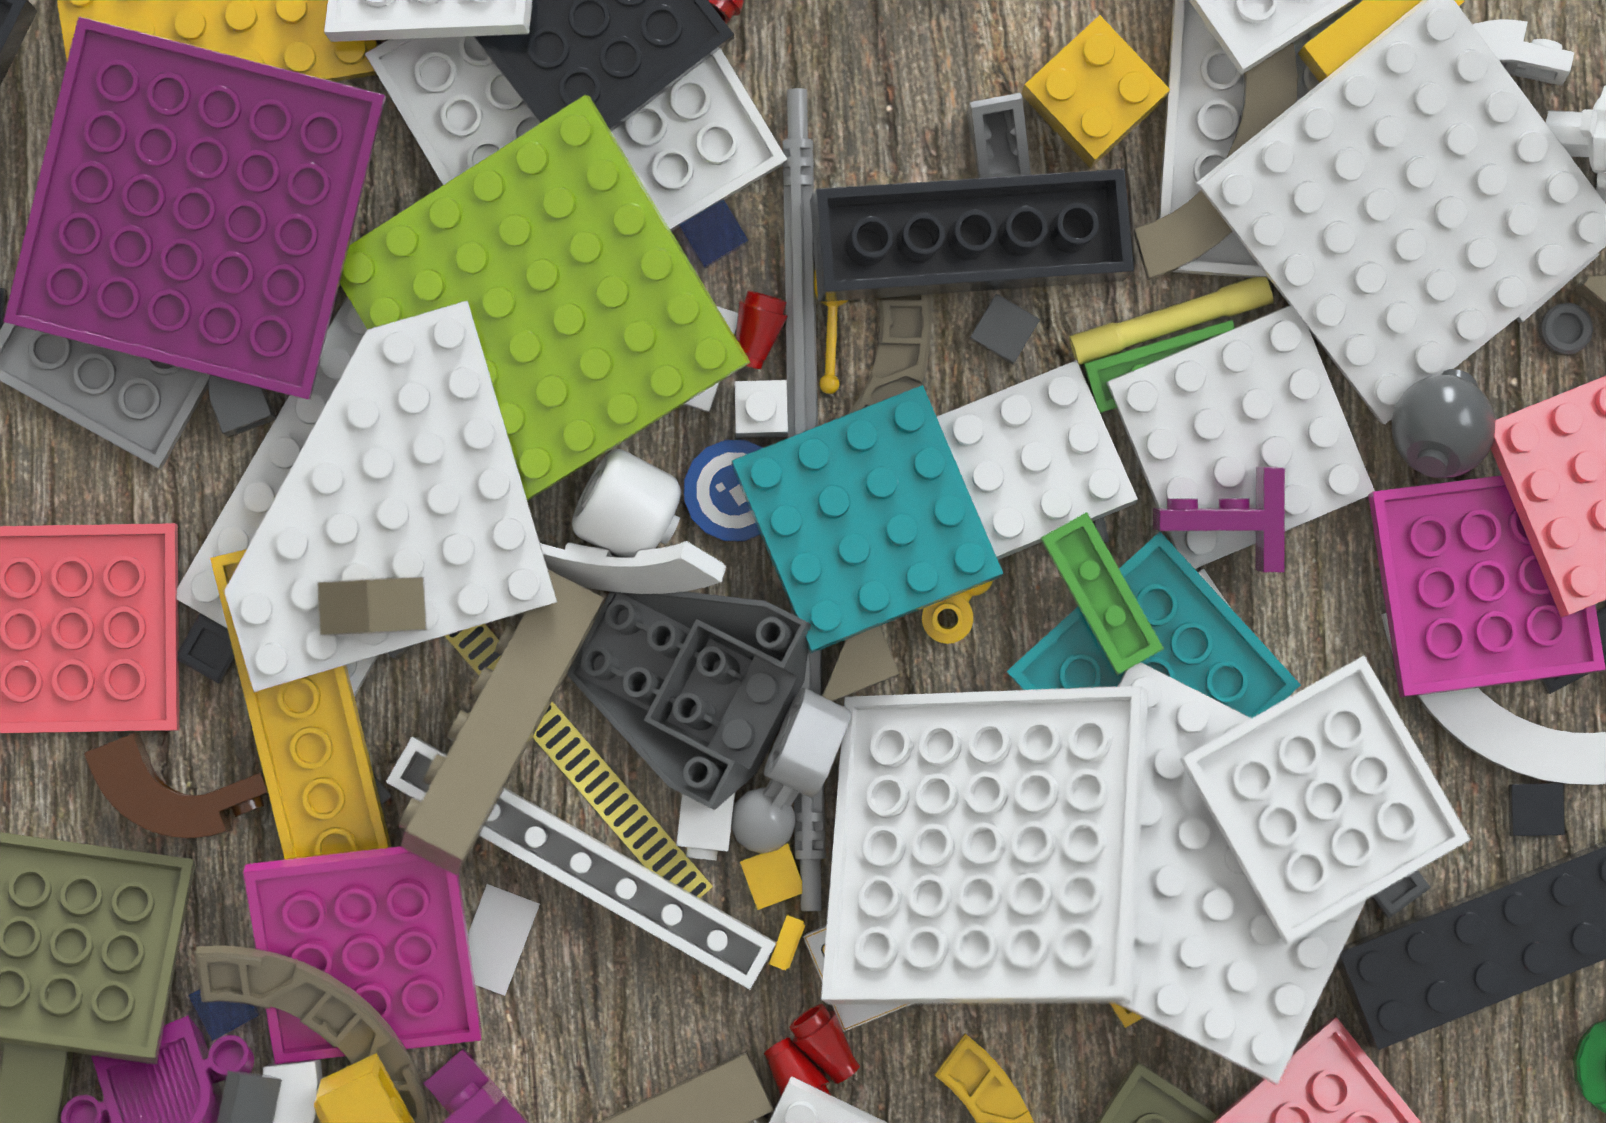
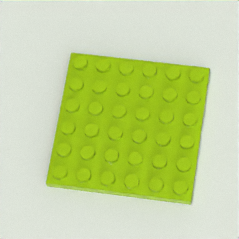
M584 95L350 244L340 280V285L367 330L468 301L527 501L751 363L588 95Z

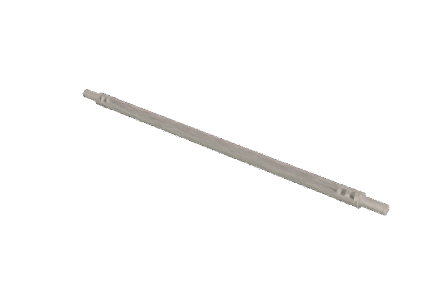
M803 88L787 89L788 139L783 140V153L787 158V161L783 164L785 299L787 302L786 315H788L786 319L788 438L818 426L816 294L814 288L815 256L810 199L814 194L813 140L808 139L807 89ZM808 649L805 680L801 689L807 688L821 696L823 695L822 649L811 654ZM824 784L813 798L799 793L794 800L796 820L794 831L795 859H800V877L802 879L801 911H822L821 859H826Z

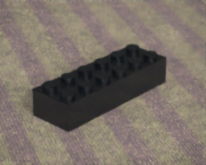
M1125 169L816 189L810 199L818 302L1124 281L1134 271Z
M1606 841L1345 944L1336 964L1369 1046L1381 1050L1605 960Z

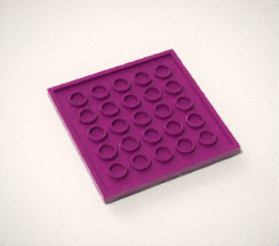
M78 16L3 322L310 400L386 96Z

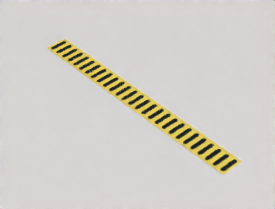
M486 624L445 635L448 641L479 676L484 667L494 670L502 656L495 652L499 639ZM552 701L534 733L533 739L646 868L701 898L713 887L691 860L686 857L685 853L676 846L671 837Z

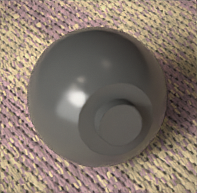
M1449 369L1445 370L1441 375L1427 377L1418 381L1401 396L1392 417V437L1398 453L1410 467L1429 477L1453 478L1473 470L1486 458L1494 442L1496 419L1490 401L1478 388L1474 377L1462 370Z

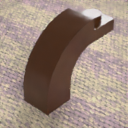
M130 734L84 752L96 784L111 805L134 824L160 835L177 838H200L233 831L226 811L232 809L235 817L252 812L265 806L261 797L268 795L263 773H258L203 795H189L179 792L167 785L158 776L140 734Z

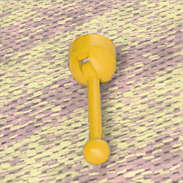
M814 270V288L818 299L816 270ZM848 300L821 302L828 307L825 375L822 376L819 382L820 389L826 394L835 393L840 386L839 379L835 376L838 307Z

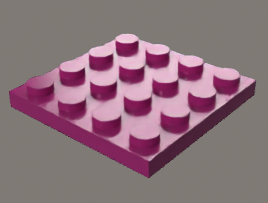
M1502 475L1373 491L1368 494L1400 698L1606 670L1595 604L1564 617L1560 616Z
M401 846L245 864L243 874L256 949L278 953L305 962L330 974L350 987L384 1018L406 1049L481 1041L482 1027L459 874L457 876ZM271 1006L270 1009L266 1008L275 1064L345 1056L338 1047L334 1048L322 1036L302 1024L299 1018Z

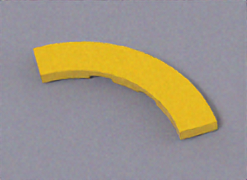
M964 1033L934 1075L948 1086L964 1103L976 1123H1034L1020 1093L1004 1070L985 1049Z

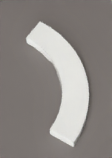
M687 541L664 548L639 550L635 558L612 557L609 549L569 542L566 544L565 550L540 543L548 570L582 587L604 591L636 594L686 592L722 582L726 566L723 565L724 563Z
M1387 613L1381 614L1387 640L1392 650ZM1479 688L1417 696L1425 710L1446 732L1466 748L1489 762L1512 772L1545 781L1582 785L1606 784V732L1573 733L1534 724L1499 706Z

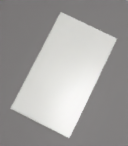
M486 885L468 932L475 985L504 996L506 995L539 908V903L492 885Z

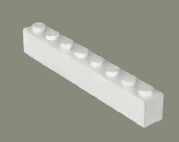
M411 737L386 783L422 801L430 787L429 784L423 782L430 764L437 753L444 757L447 754L417 737ZM507 788L501 794L479 835L748 989H751L776 945V941Z

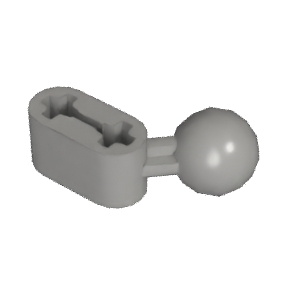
M802 688L797 693L787 711L765 765L764 776L770 778V782L766 788L747 791L736 801L733 807L731 829L737 842L747 850L764 854L779 850L790 840L796 825L795 813L791 805L799 793L813 798L823 786L848 727L851 710L807 688Z

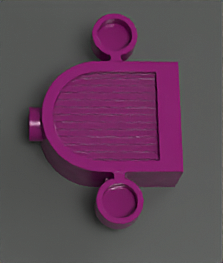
M185 1016L164 1025L157 1064L91 1055L104 1100L98 1102L97 1099L89 1095L76 1096L64 1106L61 1121L62 1123H217L222 1101V1092L218 1082L226 1081L228 1070L250 1073L254 1066V1054L242 1038L234 1035L219 1038L208 1051L203 1033L189 1016Z

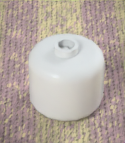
M615 449L606 454L589 479L572 518L573 531L579 538L598 548L609 549L611 555L619 558H635L637 551L655 549L659 542L666 545L674 534L680 517L674 515L681 495L678 481L672 475L622 449Z

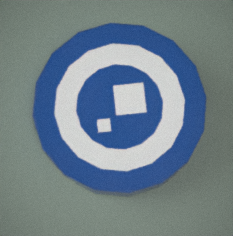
M723 440L706 447L692 461L684 479V501L691 519L705 534L722 541L745 542L761 535L731 463L732 460L763 447L746 440Z

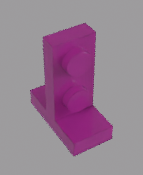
M1256 467V508H1250V499L1219 498L1218 508H1198V499L1168 498L1167 508H1153V529L1158 531H1256L1255 570L1260 572H1284L1285 468Z
M465 1048L423 1083L450 1114L443 1123H528Z

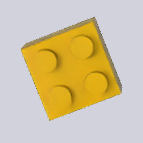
M1099 15L1024 84L1021 95L1091 169L1166 99L1170 89L1103 17Z

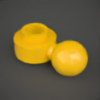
M993 580L923 608L922 624L926 633L933 640L944 644L955 643L966 637L973 625V610L969 601L972 596L985 593L992 585ZM944 609H951L956 612L958 620L952 627H943L938 622V614Z

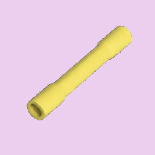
M1252 277L1224 286L1211 294L1120 323H1108L1069 336V342L1075 361L1077 360L1078 364L1081 365L1119 353L1126 347L1223 316H1234L1272 304L1274 302L1273 294L1267 277Z

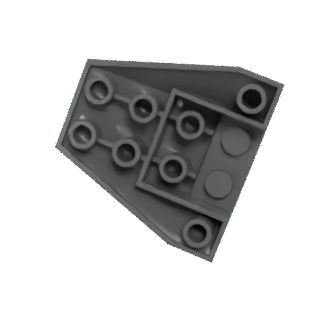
M610 591L567 676L669 787L716 810L758 772L793 699L800 691L805 680L808 655L806 634L811 628V624L763 600L693 592L636 594Z

